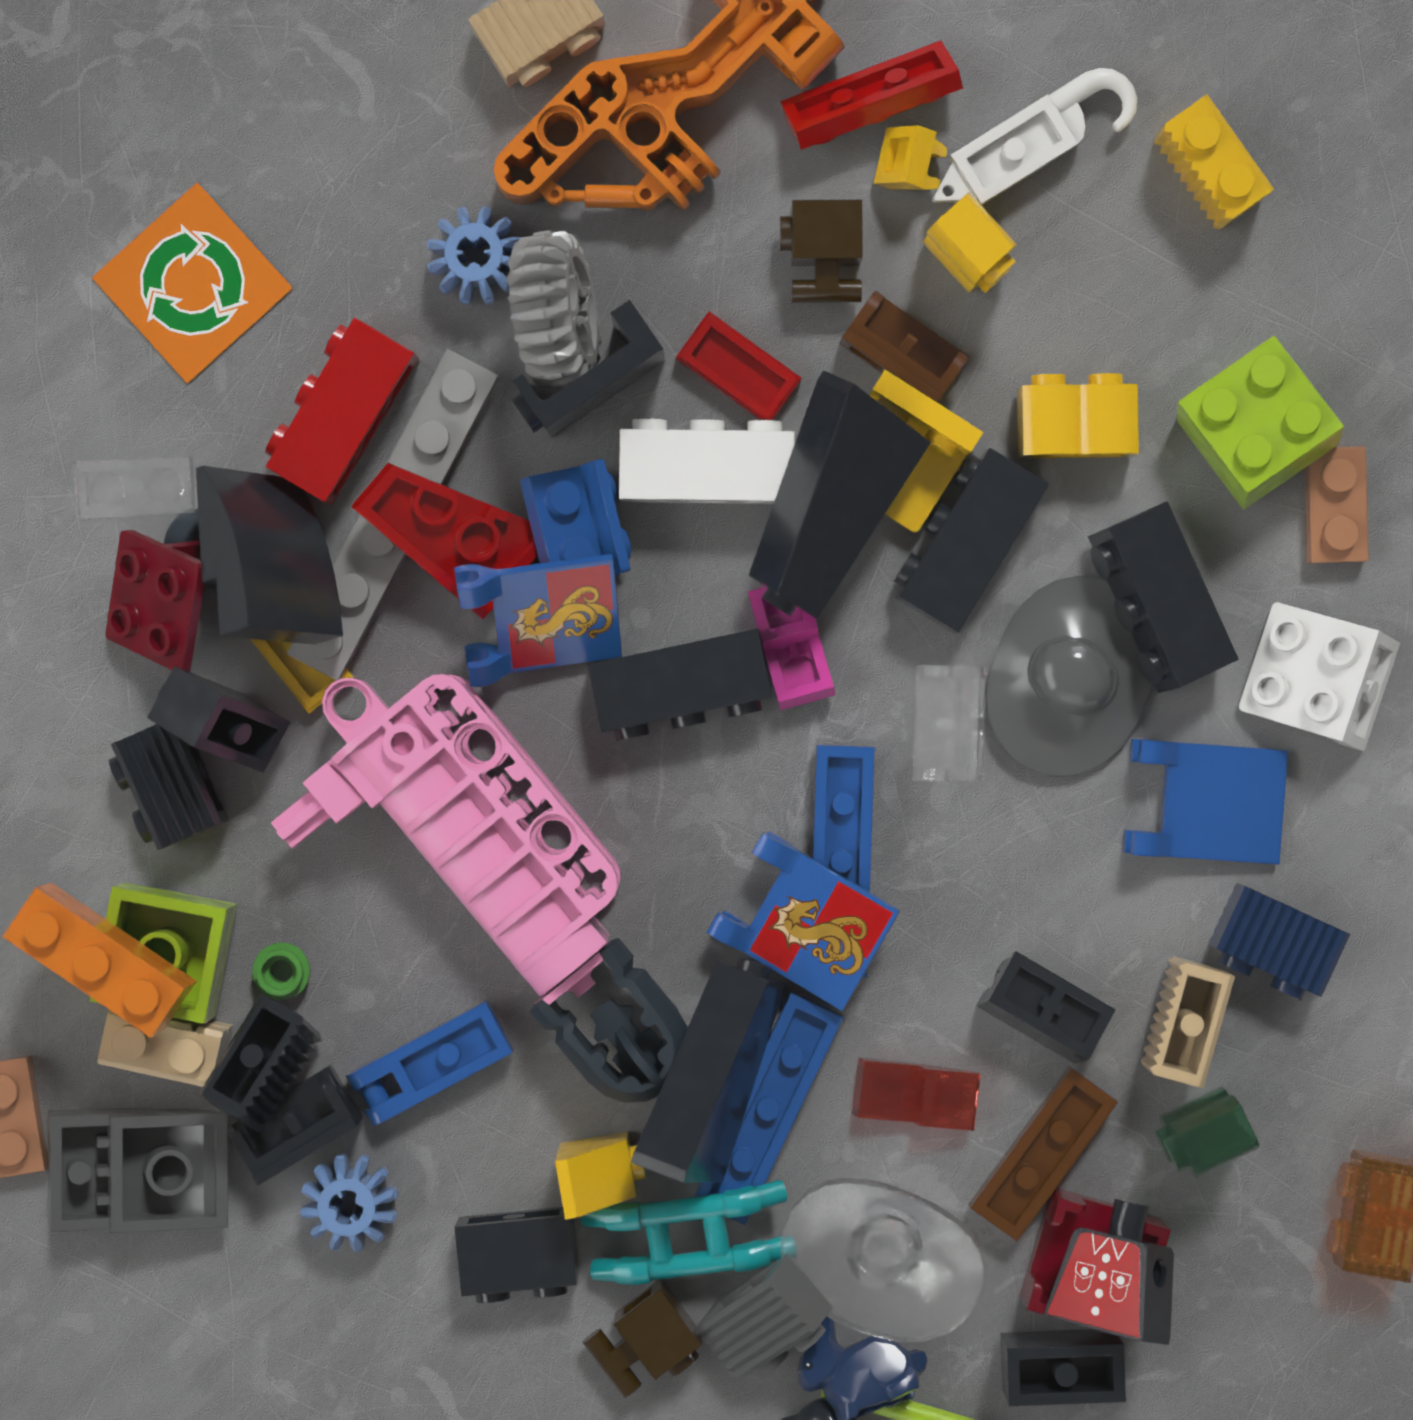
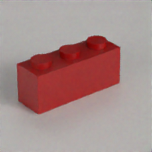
M356 317L353 318L348 328L341 324L334 331L324 350V354L330 357L319 377L310 374L305 380L294 401L296 405L300 406V409L289 427L283 423L279 425L265 449V453L271 456L265 466L266 468L331 506L334 504L420 360L414 352Z

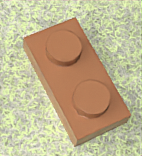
M1366 446L1335 447L1304 468L1307 564L1369 561Z
M32 1055L0 1060V1178L45 1171L48 1169V1152Z

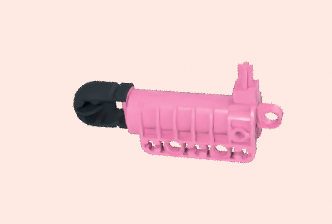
M453 674L432 675L420 682L390 708L364 680L342 678L333 682L325 691L322 700L323 712L347 744L331 760L303 782L309 791L271 821V824L277 830V834L293 849L330 818L335 823L341 822L364 802H367L371 808L381 805L537 995L541 996L529 1012L543 1029L556 1030L555 1043L587 1082L604 1096L623 1103L648 1102L658 1097L687 1031V1025L677 1007L645 969L633 968L634 955L620 938L608 941L610 934L594 916L610 903L619 887L621 872L615 858L477 691L470 687V683L463 677ZM345 687L358 688L366 698L365 712L360 718L353 721L342 719L334 708L335 696ZM454 689L457 695L451 700L453 708L461 717L465 713L471 715L474 711L477 719L460 726L456 733H454L451 727L462 722L450 710L444 712L436 710L435 705L440 700L436 690ZM478 729L488 731L495 739L496 750L489 761L477 759L470 750V738ZM509 756L512 757L515 764L506 767L505 770L516 782L523 778H527L530 781L532 787L528 789L526 794L534 806L537 808L545 800L552 806L537 816L531 825L524 817L528 816L534 809L523 798L515 802L509 798L507 793L511 791L513 786L505 774L501 773L499 777L495 776L492 779L487 773L489 770L502 765ZM549 820H558L567 825L571 832L570 846L563 849H555L546 844L542 835L544 823ZM581 844L588 849L583 854L585 857L580 859L587 870L594 873L602 869L606 873L605 880L602 883L604 889L602 892L596 886L590 887L588 890L582 887L581 881L585 876V872L577 861L572 864L569 870L562 864L574 855ZM603 960L614 972L612 979L619 988H627L641 1005L640 1020L642 1024L646 1027L656 1024L664 1036V1039L661 1041L651 1028L640 1031L630 1019L636 1009L632 1005H618L611 997L591 1012L590 1016L596 1024L594 1039L599 1042L607 1038L617 1049L618 1052L612 1061L622 1073H619L606 1061L609 1051L607 1046L603 1043L592 1045L576 1026L577 1018L570 1010H563L555 1001L564 992H573L579 998L596 984L591 973L593 968Z

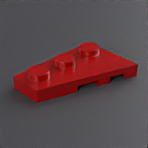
M391 463L385 465L351 505L354 511L458 600L455 567L475 564L492 569H504L530 565L538 556L529 520ZM493 601L469 610L484 620L493 609Z

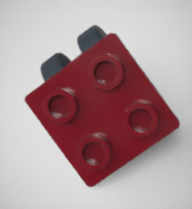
M190 509L177 516L169 526L163 543L135 530H123L120 532L107 615L106 638L171 671L174 666L189 672L191 671L204 584L217 591V584L202 583L198 509Z

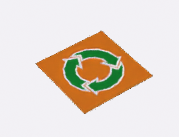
M198 182L92 277L187 384L293 289Z

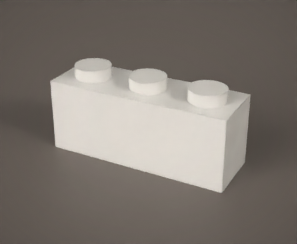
M633 419L632 429H620L619 500L620 502L774 504L794 447V431H782V421L774 420L748 421V430L740 431L724 430L725 421L690 420V430H667V420Z

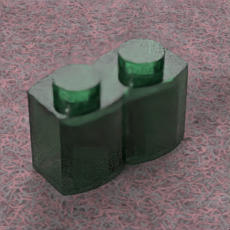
M1222 1086L1159 1115L1163 1127L1154 1131L1167 1160L1174 1163L1178 1172L1188 1168L1194 1178L1260 1148V1144L1241 1104L1234 1095H1229Z

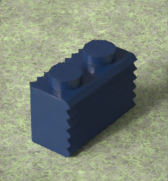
M1236 883L1208 945L1222 952L1218 963L1249 977L1254 967L1274 975L1270 984L1271 987L1302 1001L1306 991L1322 997L1350 934L1247 886Z

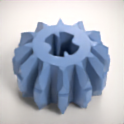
M483 206L480 209L477 223L471 222V217L466 207L458 208L457 216L461 226L455 229L449 221L441 219L437 226L448 237L447 241L429 239L427 242L429 251L444 256L430 262L427 265L431 275L448 273L439 285V289L445 295L453 292L462 283L459 293L462 304L470 305L475 289H480L481 297L486 305L494 303V295L490 286L494 283H497L503 291L509 293L507 277L503 273L504 271L510 272L508 264L510 257L507 255L512 254L511 251L514 243L519 242L521 237L503 239L512 227V223L507 217L498 220L490 228L492 211L489 207ZM471 245L474 249L479 250L484 245L488 246L490 249L484 250L488 262L482 267L473 262L466 268L462 265V263L468 261L463 253L465 248Z
M340 1153L335 1157V1171L321 1162L314 1169L315 1176L320 1183L306 1182L302 1187L301 1192L315 1202H310L301 1208V1217L307 1219L319 1217L320 1221L312 1228L310 1235L317 1239L326 1230L332 1232L333 1236L329 1242L331 1250L338 1251L345 1236H348L353 1251L360 1252L365 1246L364 1233L371 1240L378 1243L385 1236V1231L379 1222L394 1223L397 1218V1211L384 1203H389L398 1197V1188L392 1186L379 1187V1184L388 1176L389 1170L383 1166L378 1168L372 1176L366 1172L370 1163L368 1155L362 1154L356 1162L354 1169H351L349 1158L345 1153ZM347 1191H353L357 1194L355 1203L359 1206L353 1214L343 1211L344 1201L339 1199Z

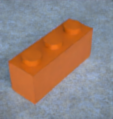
M52 882L35 887L2 936L150 1038L166 1028L197 982Z

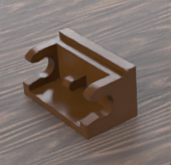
M877 291L872 293L839 343L881 374L884 370H887L937 403L970 357L891 303Z

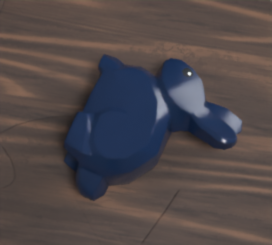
M832 1310L821 1323L826 1329L825 1333L816 1343L805 1350L800 1357L797 1371L800 1386L804 1391L809 1392L823 1389L826 1400L835 1409L837 1420H855L881 1408L887 1407L890 1409L911 1400L914 1397V1390L919 1388L918 1376L924 1372L928 1362L926 1354L922 1350L913 1349L908 1351L895 1340L872 1335L847 1347L841 1346L836 1339V1328Z

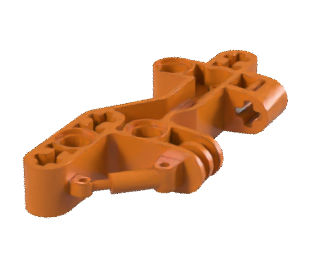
M712 0L721 11L687 46L678 49L595 61L582 68L499 153L495 159L493 169L495 180L504 197L512 203L520 205L534 203L543 196L547 203L553 207L561 206L564 202H585V208H639L643 211H649L668 197L680 209L686 210L690 205L686 196L691 191L699 194L705 188L701 181L707 175L712 179H716L721 172L710 157L679 127L676 122L678 116L685 110L709 106L715 103L762 55L793 84L803 90L845 48L844 44L835 31L810 7L816 0ZM597 83L604 88L612 83L614 99L608 102L603 97L598 98L588 108L590 120L593 122L587 124L580 110L573 106L572 103L577 102L581 111H583L593 100L591 88L593 84ZM641 120L651 121L658 127L660 133L652 144L646 146L636 145L627 136L631 125ZM558 121H568L574 124L578 129L574 141L569 145L561 147L551 144L546 139V134L552 124ZM602 139L612 142L645 175L637 185H585V190H563L561 186L556 184L597 141ZM673 141L683 151L678 156L670 153L664 159L668 166L661 172L653 162L664 155L670 142ZM536 142L544 156L553 163L547 166L541 156L530 168L533 181L530 184L526 185L523 181L518 180L511 185L513 178L510 168L515 164L519 168H527L536 159L534 149L531 147Z

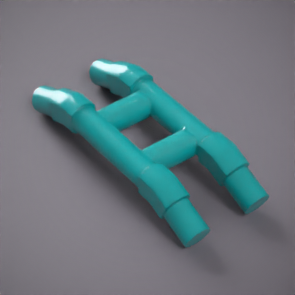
M776 1180L755 1187L750 1185L739 1189L725 1190L724 1193L641 1204L640 1202L617 1203L581 1216V1223L586 1228L632 1231L645 1227L650 1257L647 1255L639 1257L622 1256L620 1259L594 1258L590 1265L591 1278L594 1281L616 1282L621 1285H640L651 1283L654 1280L733 1270L736 1272L751 1271L769 1266L770 1263L781 1259L785 1254L793 1257L796 1255V1247L789 1233L763 1241L759 1239L748 1243L734 1244L733 1247H730L725 1216L727 1218L742 1217L760 1212L763 1208L787 1202L785 1185L782 1180ZM702 1219L707 1250L673 1254L668 1224Z

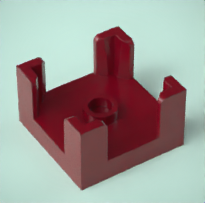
M1060 1188L1054 1190L1046 1202L1020 1292V1297L1027 1310L1045 1314L1046 1305L1073 1232L1078 1227L1108 1232L1113 1209L1112 1203ZM1148 1214L1142 1241L1167 1246L1171 1229L1160 1217Z

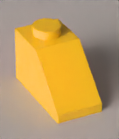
M628 1131L560 1143L555 1165L565 1219L577 1218L637 1197V1180L646 1179V1169L631 1163L637 1145L630 1146Z

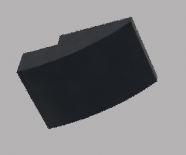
M204 465L197 467L196 482L202 583L217 584L220 636L312 645L342 637L340 601L329 549L319 520L304 490L281 476Z

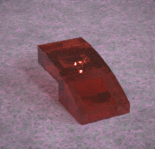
M858 1057L852 1114L858 1118L913 1122L922 1127L974 1131L981 1074L940 1066Z

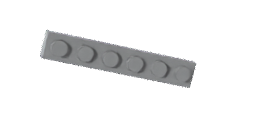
M446 349L387 463L443 485L498 382L499 376ZM360 515L333 565L340 601L343 636L315 645L292 643L287 652V655L335 680L341 678L351 662L406 557V554Z

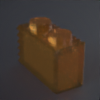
M1353 1149L1350 1163L1343 1162L1338 1172L1337 1195L1343 1197V1205L1340 1210V1219L1333 1218L1329 1224L1326 1240L1327 1252L1332 1253V1261L1343 1271L1411 1283L1413 1272V1160Z

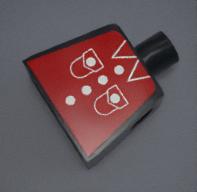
M1114 1199L1108 1232L1078 1227L1073 1232L1046 1305L1044 1316L1140 1342L1169 1345L1171 1336L1174 1253L1171 1247L1142 1241L1149 1206Z

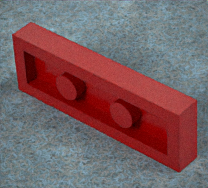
M942 40L784 99L780 103L785 120L800 149L803 150L814 145L828 143L837 136L866 125L881 123L890 116L916 106L936 102L945 95L963 89L958 67Z

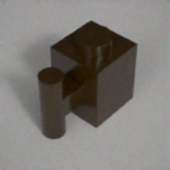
M862 199L792 200L791 216H780V251H791V266H815V279L792 280V303H846L862 301L861 279H839V266H860L863 258Z
M658 1280L615 1312L614 1326L623 1336V1339L613 1345L602 1329L599 1328L582 1342L623 1398H626L642 1385L630 1368L631 1365L640 1359L655 1380L667 1371L671 1376H676L698 1359L699 1354L696 1350L702 1346V1336H696V1324L663 1280Z

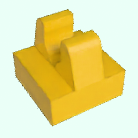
M919 125L886 128L873 184L890 190L938 189L941 180L927 174L931 158H946L947 148L935 139L937 132Z

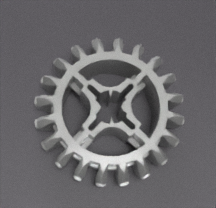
M552 230L535 232L533 236L522 237L519 242L514 243L511 251L512 254L508 261L510 272L507 276L510 295L507 298L511 306L512 315L510 320L514 326V340L518 342L520 359L525 363L526 373L538 388H558V390H561L598 365L601 358L599 346L602 342L599 335V324L601 322L598 318V301L595 298L594 282L591 280L589 263L584 259V250L572 234H568L566 231L552 233Z

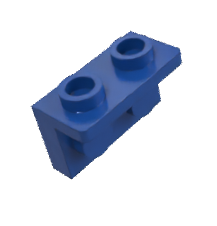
M603 459L593 460L577 467L532 475L519 480L540 563L612 554L615 576L630 571L631 544L626 531L621 528L615 505L617 501L616 483L612 475L607 472Z

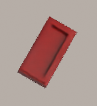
M708 311L675 357V360L758 420H773L802 380L799 375L710 311Z

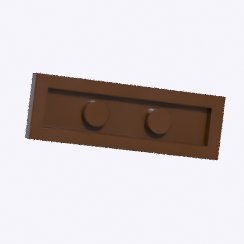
M1068 1066L969 1203L970 1208L1012 1239L1018 1241L1118 1104V1101L1075 1069Z

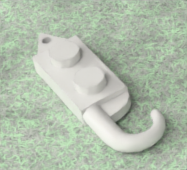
M1097 68L1084 72L951 154L948 158L951 164L932 199L933 203H957L970 192L983 205L1073 149L1083 139L1086 127L1084 114L1079 103L1102 89L1114 91L1122 101L1121 115L1113 123L1114 131H1122L1131 123L1137 111V95L1134 86L1125 75L1114 69ZM943 188H950L952 196L944 195Z

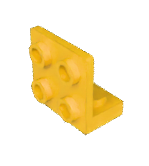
M884 370L869 395L931 442L885 513L887 517L915 533L920 530L965 457L972 452L984 432L887 370Z

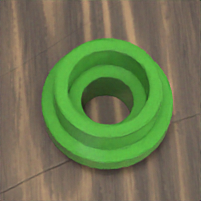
M286 942L274 943L265 947L257 955L252 969L253 980L257 988L265 996L275 1000L291 999L301 993L307 986L311 975L310 962L306 954L296 945ZM278 960H284L292 967V976L287 981L278 980L273 974V965Z

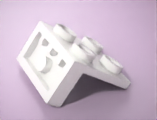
M1276 602L1271 607L1239 703V709L1245 713L1321 735L1344 746L1365 751L1400 642L1379 630Z

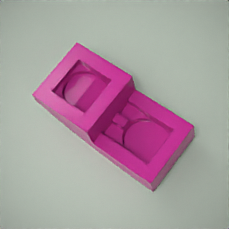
M766 587L748 591L780 711L835 696L833 681L820 641L815 618L798 608L795 609L792 616L777 609L762 598L767 590Z

